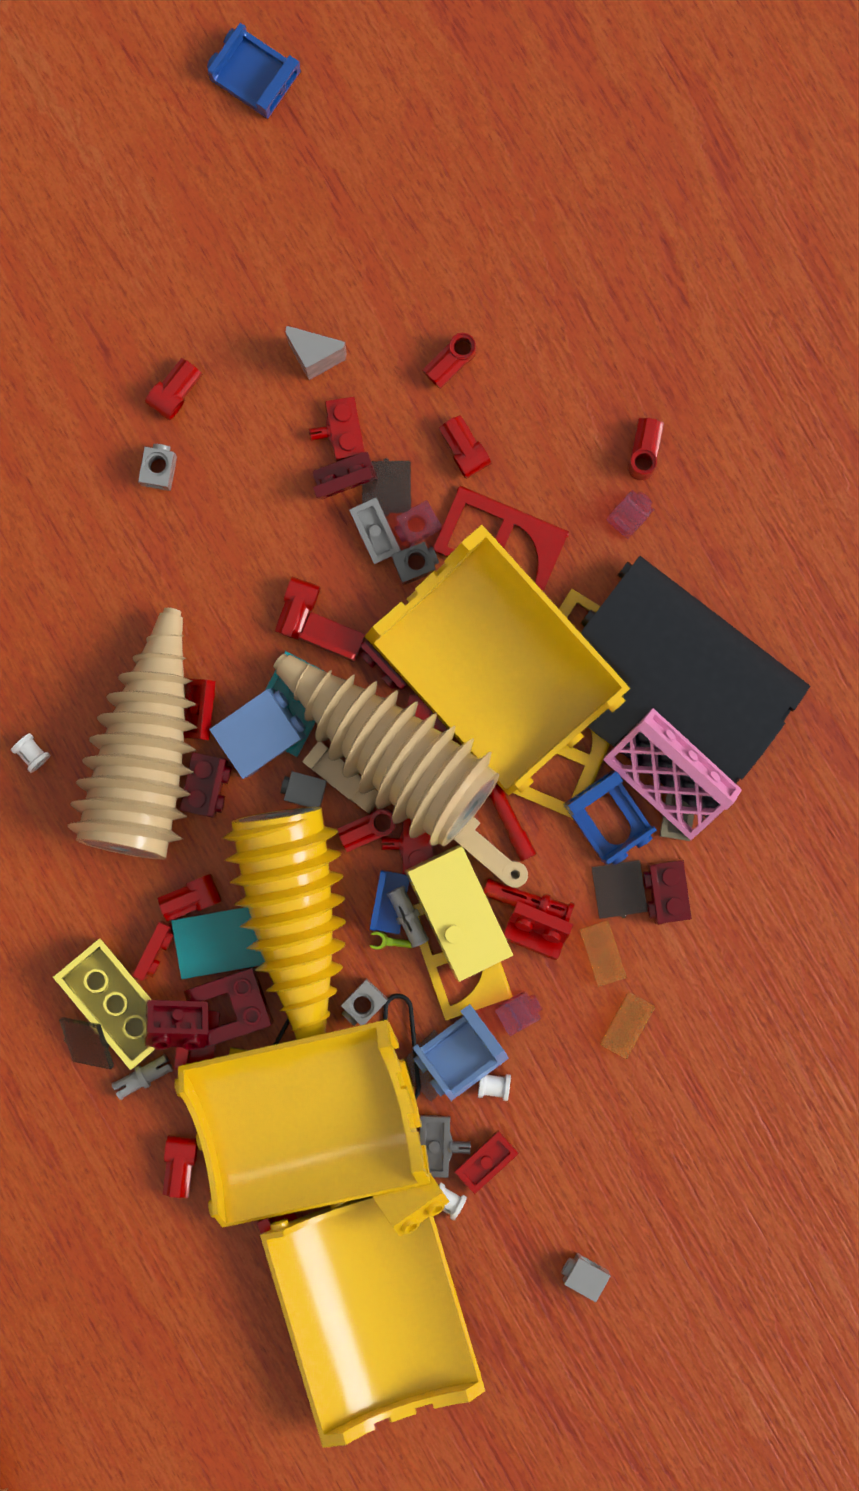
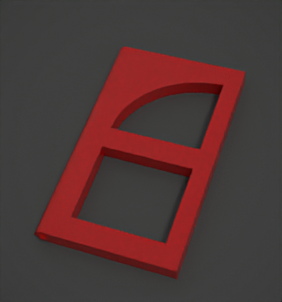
M460 485L457 488V494L434 545V551L446 557L454 551V549L447 546L466 504L503 520L495 538L503 548H505L514 525L522 529L530 537L538 558L535 584L544 592L564 542L569 537V531Z

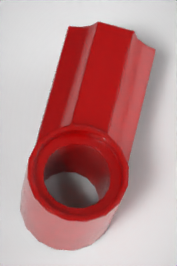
M457 333L452 337L450 343L422 370L439 389L466 363L473 360L476 355L474 338L468 333ZM462 341L469 343L471 346L470 352L466 355L456 353L454 349L457 343Z
M181 358L164 381L158 382L146 397L145 403L170 421L179 412L185 402L184 398L200 379L202 373L190 362Z
M461 415L453 417L439 427V431L454 454L453 458L456 465L466 479L492 464L486 450L479 441L475 440Z
M638 419L631 458L628 464V471L634 479L646 480L650 478L657 466V456L664 423L657 419ZM639 458L646 459L650 464V468L648 470H640L636 467L635 461Z
M292 577L284 596L285 604L278 619L275 632L299 640L298 636L303 631L309 612H312L321 586Z
M380 809L338 828L339 837L347 853L392 833L397 824L392 822L393 812L389 809ZM379 814H386L391 819V826L386 831L379 830L375 825V819Z
M211 874L187 883V886L157 898L166 921L174 920L191 911H200L222 902Z
M168 1135L164 1154L166 1171L163 1195L174 1198L189 1197L192 1167L195 1166L198 1150L195 1138Z

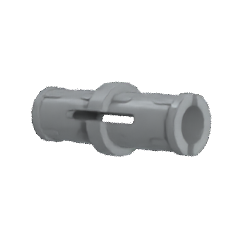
M404 885L388 892L387 896L398 916L396 921L398 925L402 924L411 947L414 948L427 942L429 938L418 918L420 913L418 909H414Z
M163 1054L143 1067L139 1065L134 1068V1072L116 1082H112L114 1090H118L126 1085V1088L116 1092L117 1097L122 1100L142 1087L148 1088L151 1086L152 1081L172 1072L173 1067L171 1064H167L159 1069V1066L169 1061L167 1056Z

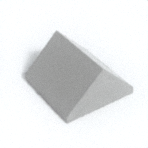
M290 326L286 327L285 333L288 344L309 380L346 359L347 352L344 341Z

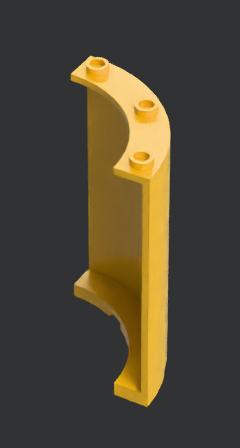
M481 525L458 545L437 571H433L415 588V591L406 599L409 602L407 605L401 601L377 622L364 637L434 714L437 713V717L448 729L456 726L454 736L461 744L474 738L471 754L480 758L492 752L489 767L499 774L497 784L509 796L515 790L522 793L534 782L531 776L565 745L572 748L584 737L581 731L607 709L613 713L626 701L622 696L630 687L487 529Z
M388 1020L178 1066V1079H175V1090L178 1097H182L195 1124L197 1146L200 1151L203 1150L211 1192V1200L208 1201L209 1213L212 1218L218 1221L222 1228L431 1183L426 1145H421L419 1132L416 1129L422 1127L414 1090L405 1060H398L394 1050L399 1048V1043Z
M369 1196L332 1204L328 1208L290 1222L287 1219L270 1224L271 1230L260 1235L323 1448L347 1445L353 1440L375 1430L374 1423L386 1418L389 1419V1422H395L415 1415L417 1413L416 1408L433 1404L434 1409L466 1403L485 1392L433 1216H429L422 1221L414 1232L399 1236L373 1197Z

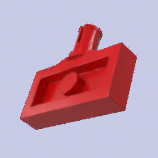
M355 397L325 401L327 413L326 426L309 428L310 440L328 438L333 447L335 461L344 460L365 452Z
M409 818L402 822V831L399 838H381V843H393V845H381V850H399L402 858V874H406L404 870L433 857V846L430 844L431 836L425 832L416 838H411L409 831L412 820Z

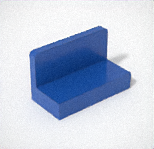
M381 870L370 930L400 934L401 924L398 925L396 921L398 916L387 893L403 885L407 893L409 886L407 875Z

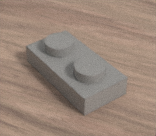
M377 497L349 510L374 564L401 551Z

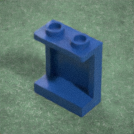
M239 23L236 29L232 28L227 33L223 42L225 45L219 54L215 52L209 59L207 64L209 79L268 119L301 72L300 63L291 55L288 58L284 57L247 32L246 26Z

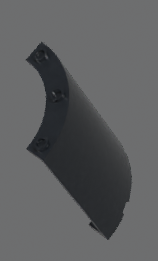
M639 556L633 565L627 562L617 576L621 578V581L598 611L595 613L591 609L580 623L584 626V629L581 631L582 636L630 687L622 696L626 701L613 713L607 709L587 727L615 747L654 708L736 784L740 779L743 780L785 725L784 720L790 711L793 712L797 708L810 685L655 566ZM639 732L635 736L636 747H650V740L642 732ZM622 753L631 760V753ZM637 754L638 766L652 767L651 754ZM657 755L658 767L673 768L672 760L667 755ZM659 774L662 785L675 787L674 775ZM680 775L681 787L695 788V781L691 777ZM681 794L683 801L691 807H697L696 795ZM702 796L703 808H716L719 805L711 796Z

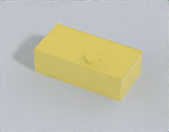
M457 845L404 870L455 979L460 982L514 956L463 846Z
M100 938L53 977L130 1070L155 1050L153 1047L145 1046L147 1000L152 999Z

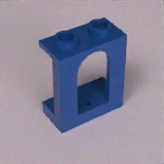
M612 770L563 804L601 861L608 865L611 862L613 865H616L628 857V850L634 846L640 848L653 839L651 834L657 831L654 826H650L621 783L623 782L621 776L617 771ZM607 792L611 795L630 825L629 838L621 844L614 845L609 843L584 809Z

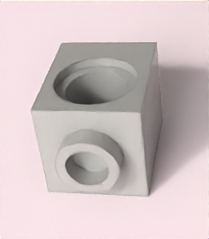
M153 444V448L144 447L138 480L141 486L171 491L177 460L176 454L170 451L171 447L162 444ZM155 460H164L166 467L162 472L154 473L151 471V465Z
M366 978L342 1003L341 1007L345 1009L342 1015L353 1026L357 1023L365 1025L388 999ZM361 996L367 997L371 1002L370 1010L364 1013L357 1011L354 1007L355 999Z
M579 1253L576 1254L574 1259L568 1258L561 1271V1274L564 1275V1285L594 1302H597L611 1277L607 1269Z

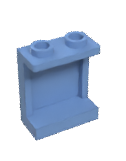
M274 688L265 690L209 729L242 779L250 777L259 771V768L306 738L303 732L306 730L303 722L297 715L292 716L287 708L289 702L280 690L277 692Z
M470 1004L461 1010L463 1017L424 1046L419 1047L416 1044L412 1047L417 1054L413 1060L423 1073L429 1070L434 1077L430 1083L438 1095L441 1097L443 1094H446L451 1101L509 1059L504 1049Z

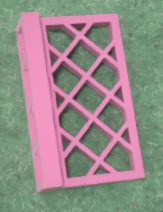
M654 708L603 759L690 840L696 837L721 812L727 810L742 791L737 784ZM642 732L650 740V747H636L635 736ZM618 753H631L632 765H623L615 756ZM637 754H651L652 767L638 766ZM657 755H667L672 760L673 768L658 767ZM639 773L653 774L654 786L644 785L639 779ZM659 774L674 775L675 787L660 786ZM680 775L691 777L695 781V788L681 787ZM661 793L675 794L676 806L666 805L661 799ZM681 794L696 795L697 807L682 806ZM702 796H711L719 805L716 808H703ZM683 813L697 814L698 825L694 829L684 821Z

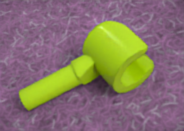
M381 931L371 933V935H380L383 941L380 946L370 945L375 950L383 949L386 946L412 948L409 940L393 939L387 937Z

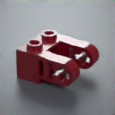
M255 966L183 991L186 1001L200 1002L229 993L237 1020L209 1029V1035L204 1048L260 1030L274 1023L257 972L255 971Z

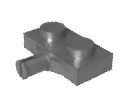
M420 1115L422 1127H420L421 1145H426L430 1173L433 1177L448 1178L449 1161L452 1153L470 1154L471 1141H453L450 1133V1116Z

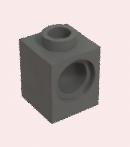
M425 542L392 554V560L402 585L430 575L436 570L434 565L439 563L434 548H427ZM414 555L423 557L425 560L424 567L420 570L411 569L408 565L410 557Z
M292 771L290 777H284L280 793L285 794L284 800L305 807H321L327 781Z

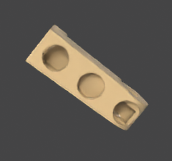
M318 742L302 762L349 800L370 814L376 807L375 801L378 791L374 789L366 794H361L359 792L361 777L357 774L353 777L345 778L343 775L345 762L341 759L331 761L328 757L329 748L322 742Z
M472 817L454 840L508 886L517 888L525 884L528 879V871L524 864L518 861H511L479 834L475 829L479 826L480 822Z

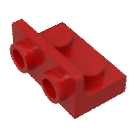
M518 901L503 934L506 940L557 960L574 924Z

